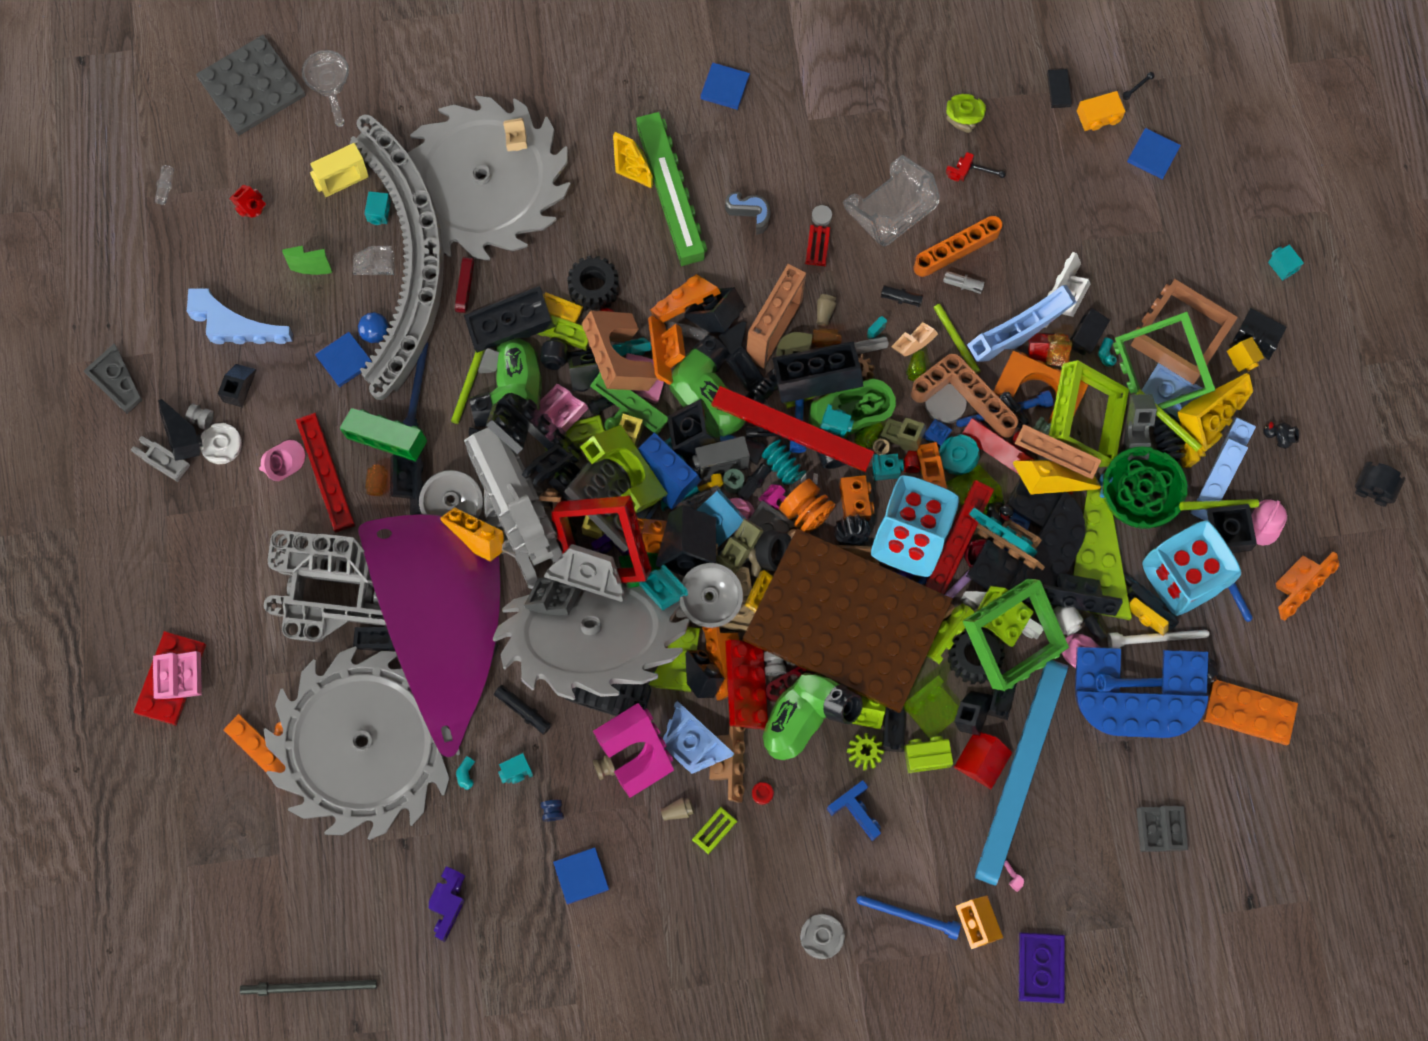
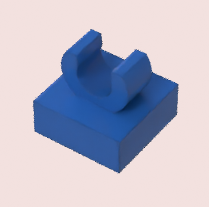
M934 419L923 438L931 443L937 442V446L940 448L951 434L952 429Z

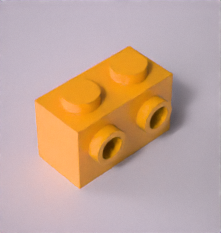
M1115 91L1080 101L1077 114L1084 131L1091 129L1095 131L1102 126L1108 124L1116 125L1121 122L1125 109L1118 92Z
M988 896L975 898L956 906L971 949L1003 938Z

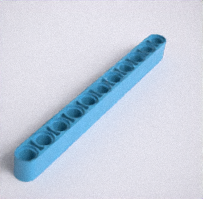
M1050 660L1043 668L975 873V879L994 886L997 885L1068 670V665L1055 660Z

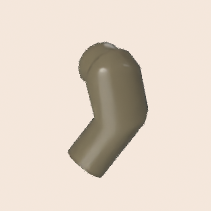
M754 547L747 558L752 563L749 571L750 575L758 577L762 567L757 562L756 548Z

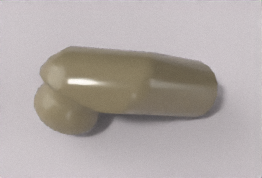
M948 115L946 117L947 121L955 128L965 133H971L972 129L976 127V124H961L949 118Z

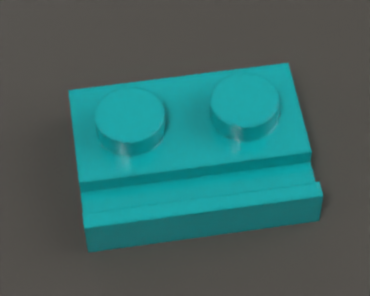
M662 565V568L658 571H652L646 581L639 582V586L662 611L678 602L680 597L688 596V590L665 565Z

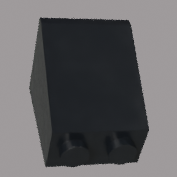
M681 505L669 513L656 566L662 568L661 566L665 565L671 572L685 576L698 565L716 563V517L692 509L689 506Z

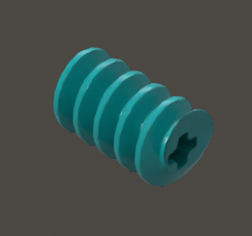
M779 439L764 450L762 458L768 459L767 464L772 466L773 472H778L777 477L782 479L783 485L793 484L806 474V470L798 471L801 464L793 465L796 457L788 458L792 452L784 453L786 444L779 446L778 444L782 440Z

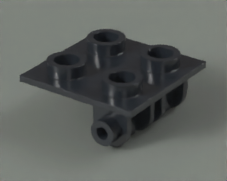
M1250 308L1233 342L1238 344L1252 337L1264 358L1270 360L1287 327Z

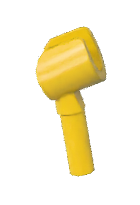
M721 474L711 475V482L699 486V491L708 488H721L723 485Z

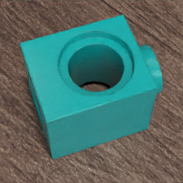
M368 191L364 213L367 222L374 225L387 224L391 206L389 194Z

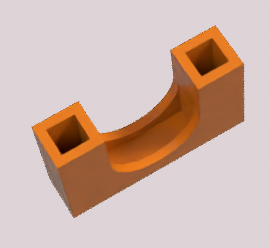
M1013 351L993 392L998 397L1003 392H1010L1014 398L1017 389L1024 382L1040 380L1051 386L1057 396L1061 370L1048 367L1043 361H1035L1023 352ZM1080 380L1074 415L1088 387V384H1085L1082 380ZM1053 412L1047 423H1051Z

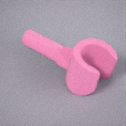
M1006 860L1004 866L1013 878L1009 885L1018 892L1023 887L1024 879L1014 872Z

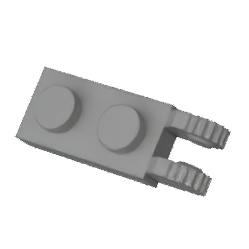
M143 436L139 438V441L144 446L149 447L148 451L144 453L134 446L131 449L143 461L176 482L180 480L190 466L183 459L175 461L172 452Z

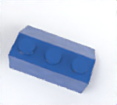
M655 432L639 447L638 451L667 492V495L661 500L673 510L702 480Z

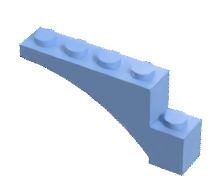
M1062 285L1028 310L985 333H981L968 343L967 346L977 362L990 361L1004 349H1017L1072 307L1077 301L1068 286Z
M188 289L187 313L195 321H205L207 319L206 335L210 342L215 344H224L225 342H233L235 344H244L245 342L285 344L293 340V333L289 326H275L247 319L223 306L213 297L209 289Z
M1235 416L1196 501L1222 500L1248 449L1247 444L1256 428L1255 425ZM1207 509L1191 510L1190 514L1203 520H1208Z

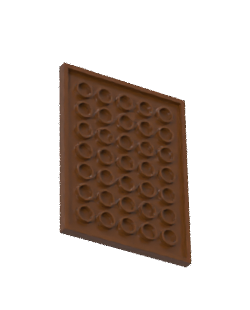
M797 528L743 636V641L814 674L830 678L853 692L900 713L951 604L952 598Z

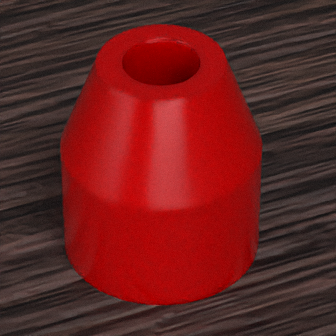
M908 451L903 462L906 473H917L920 471V463L916 451Z

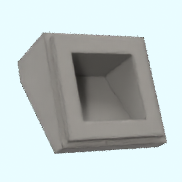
M487 348L483 354L478 373L495 372L499 352Z

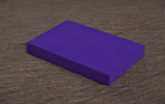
M1019 933L1018 1001L1064 1004L1065 935Z

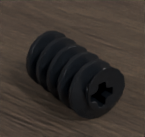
M1161 419L1156 420L1153 432L1157 436L1155 438L1156 443H1158L1157 450L1162 453L1165 452L1176 461H1179L1186 456V453H1179L1180 450L1184 449V445H1177L1183 439L1176 437L1175 435L1177 434Z

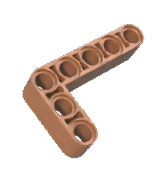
M957 354L947 355L914 381L911 391V397L914 401L919 403L925 402L947 384L951 383L1001 437L1009 438L1014 434L1018 425L1016 415ZM948 365H954L956 368H950ZM937 376L941 380H935L932 377ZM962 379H967L970 383H964ZM917 388H923L925 392H919ZM979 393L983 395V398H979L975 394ZM990 408H994V409H996L998 412L994 413V412H991L989 409H990ZM1003 423H1009L1012 427H1006Z

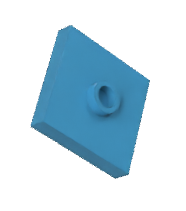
M720 489L697 509V511L716 517L717 548L746 519Z

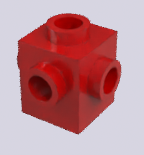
M242 185L229 198L236 206V212L242 217H257L262 213V208L266 205L262 200V194L258 190L246 185Z

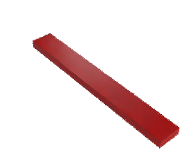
M722 386L719 387L711 404L714 408L866 472L874 454V451Z

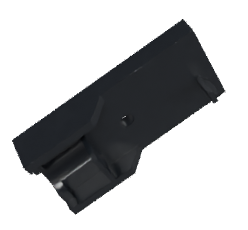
M540 286L464 315L474 350L477 353L514 338H528L555 327L546 304L544 292Z

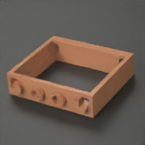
M787 264L748 331L747 353L755 365L763 369L802 304L806 273L790 264ZM755 328L761 330V333L754 332Z
M1174 279L1171 285L1166 284L1160 293L1163 295L1161 300L1157 298L1151 306L1153 312H1147L1141 321L1144 324L1142 328L1152 325L1171 295L1222 325L1203 355L1207 365L1238 317ZM1145 334L1136 337L1130 345L1193 385L1201 375L1197 365H1193Z

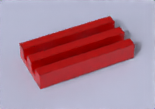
M810 225L805 264L825 267L830 227L822 228V226L814 227V225ZM813 232H816L817 240L814 260H810ZM821 233H824L822 261H818Z

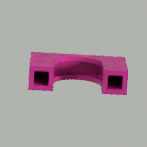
M639 703L593 730L596 739L609 758L631 744L645 742L643 750L635 759L614 771L620 785L629 798L674 771L671 764L673 758L667 749L664 750L667 746L662 737L657 736L660 734V731L654 722L651 723L654 720L647 708L643 710Z

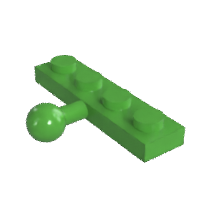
M601 373L597 375L590 387L620 408L614 417H610L605 421L606 430L619 426L622 415L626 413L642 419L643 425L657 435L668 421L667 415L634 391L607 389Z

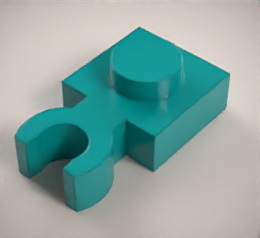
M643 337L625 341V343L614 344L612 347L620 356L627 353L643 355L645 351L651 350V342Z

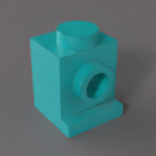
M828 404L820 429L843 438L847 431H851L854 420L851 419V415L846 414L843 410H832V405Z
M898 454L873 455L874 481L898 479L901 474L900 471H904L903 459H898ZM892 463L893 466L887 467L885 464Z
M523 753L499 764L501 770L498 771V774L503 784L506 782H512L513 784L521 782L527 774L529 778L533 777Z

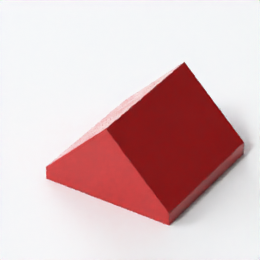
M982 732L980 736L972 734L953 768L991 790L1013 752L997 737Z

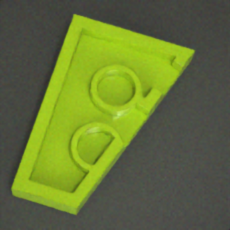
M963 603L952 610L951 616L941 623L928 651V658L938 664L941 663L943 660L941 655L944 650H950L954 644L952 642L954 636L962 633L965 629L963 620L975 613L969 606Z

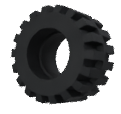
M587 256L586 260L581 258L579 259V264L575 262L572 265L573 269L569 270L567 281L571 300L575 301V304L583 306L584 311L588 309L595 311V309H603L604 306L609 308L611 301H616V295L619 294L618 272L614 269L612 263L608 264L606 258L600 260V256L595 258ZM593 277L605 282L603 287L598 290H588L582 286L585 280Z
M982 627V632L1000 669L1005 653H1002L1004 646L999 644V637L995 638L993 632L990 631L988 633L985 631L986 628ZM964 629L953 640L954 644L948 651V663H951L950 669L956 672L955 676L957 678L959 676L962 677V681L965 683L968 680L971 681L970 684L975 685L976 682L983 684L988 680L983 666H975L965 658V648L973 646L967 630Z

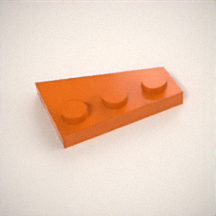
M696 274L690 277L682 286L673 290L665 299L659 301L650 311L655 318L664 323L685 312L687 306L694 303L699 305L704 302L703 298L711 294L715 297L720 294L717 286Z

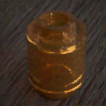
M827 328L814 329L812 345L816 346V348L841 344L842 335L838 334L839 330Z
M374 464L371 468H367L366 494L383 496V492L386 491L388 470H385L384 466Z

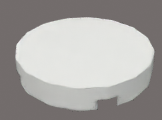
M213 424L201 435L203 446L199 448L203 456L212 463L226 464L233 461L241 451L242 439L238 431L229 424Z

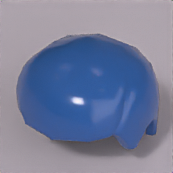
M367 313L361 317L358 323L359 335L369 343H379L384 340L383 335L388 334L386 331L389 328L388 322L379 313Z

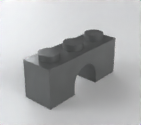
M1152 394L1131 395L1123 443L1124 450L1135 447H1151L1149 426H1154L1157 411ZM1132 454L1128 457V460H1148L1149 454L1145 456H1133Z

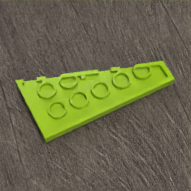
M1087 490L1083 510L1085 537L1075 558L1073 575L1100 580L1103 595L1122 599L1123 603L1117 615L1105 616L1131 620V611L1113 514L1107 507L1104 498L1100 497L1101 490Z

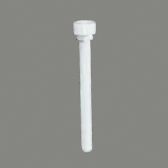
M1208 630L1168 632L1164 636L1160 633L1123 636V634L1114 632L1108 633L1107 640L1109 648H1120L1125 644L1207 638L1210 633Z

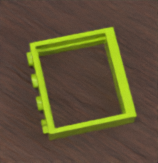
M1078 360L1064 363L1062 365L1049 436L1101 459L1099 468L1109 466L1117 456L1129 389ZM1080 380L1109 395L1098 452L1069 437Z

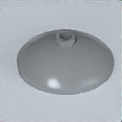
M445 470L436 473L425 482L420 492L419 506L422 515L443 516L455 507L478 518L483 507V497L479 485L471 476L457 470ZM449 495H452L455 499L454 501L449 502L447 501V497Z
M716 563L698 565L691 569L681 582L688 590V596L680 597V607L685 616L699 626L715 628L725 625L737 615L743 601L741 583L737 576L723 565ZM707 592L712 593V600L706 599L705 595Z

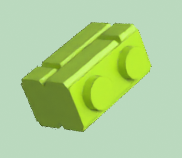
M943 736L932 737L929 742H922L921 739L908 741L909 744L904 747L908 773L951 768L953 765L949 739L943 740Z

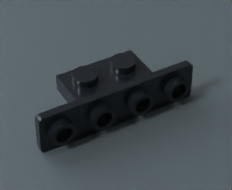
M421 453L416 461L393 454L390 457V497L410 499V515H420L419 496L424 482L421 480V473L424 469Z
M1059 573L1057 577L1058 587L1042 585L1050 605L1067 608L1074 607L1077 610L1116 616L1123 603L1121 598L1103 595L1100 580Z

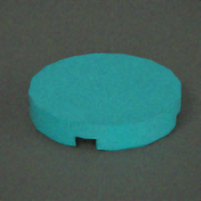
M963 434L947 438L939 449L943 469L953 475H963L973 470L980 459V450L977 443L971 437Z

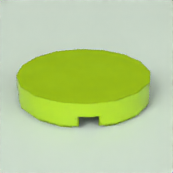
M959 94L953 96L947 102L946 113L955 122L970 125L983 120L986 113V105L981 99H974L973 95Z

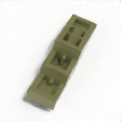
M744 519L735 536L730 537L721 555L716 556V564L727 567L736 575L764 530L749 519ZM707 592L705 597L708 600H712L713 595Z

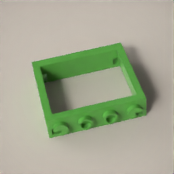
M1188 312L1116 337V342L1113 343L1116 354H1121L1123 362L1120 363L1123 374L1128 373L1130 379L1127 382L1131 394H1136L1140 390V386L1124 342L1182 321L1205 387L1157 404L1161 409L1215 391Z
M1026 579L963 620V624L992 689L1005 691L1008 688H1014V684L1029 678L1032 672L1044 668L1047 662L1060 657V654L1069 648L1040 580ZM1029 597L1049 644L1002 675L981 628Z

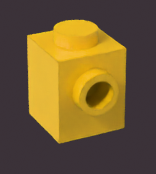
M1252 337L1241 341L1227 350L1232 364L1237 368L1238 372L1245 369L1249 372L1259 366L1257 362L1264 359Z

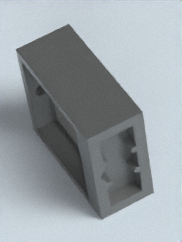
M742 436L695 448V456H692L693 470L699 474L701 480L711 478L713 474L724 475L730 469H738L740 471L748 469L750 455L745 437Z

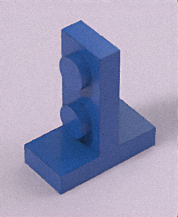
M861 781L827 807V811L833 816L846 806L871 841L880 836L881 832L879 830L881 827L874 818L870 819L866 814L868 810L862 801L859 800L857 802L856 800L857 797L868 789L865 782Z

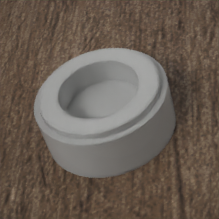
M819 205L813 209L812 221L814 224L826 226L831 222L832 211L829 207Z

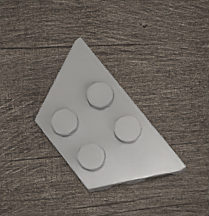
M572 544L544 575L545 578L623 602L625 598L624 589L613 557Z

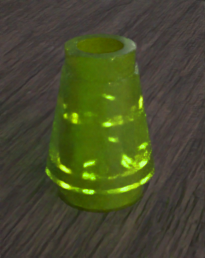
M921 350L912 354L906 371L908 379L913 382L926 372L925 353Z
M877 423L865 427L856 434L855 443L867 449L872 448L883 430L882 424Z

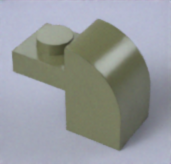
M801 332L787 334L780 340L776 356L810 350L813 334Z
M888 418L881 434V439L900 445L902 450L917 451L925 435L926 427L924 423L905 418L903 423Z

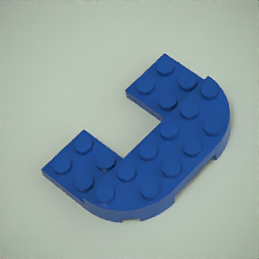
M1077 647L1075 676L1077 706L1084 718L1101 732L1113 736L1170 738L1186 733L1202 718L1208 703L1207 651L1163 650L1162 694L1120 692V687H1114L1109 692L1098 691L1096 678L1099 674H1109L1114 679H1120L1121 649Z

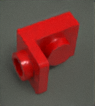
M966 152L965 157H960L956 168L947 166L946 174L948 178L957 182L959 180L964 181L973 162L974 155Z

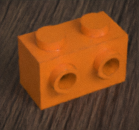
M866 475L841 478L839 487L844 517L859 514L860 517H865L866 521H870L871 515L874 514L873 501H869L868 494H871V484L866 482Z

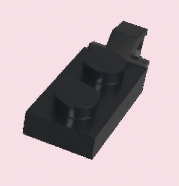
M1135 582L1127 590V595L1132 600L1134 597L1139 599L1169 622L1168 632L1177 626L1179 621L1174 614L1166 612L1162 603L1156 599L1154 600L1143 585Z

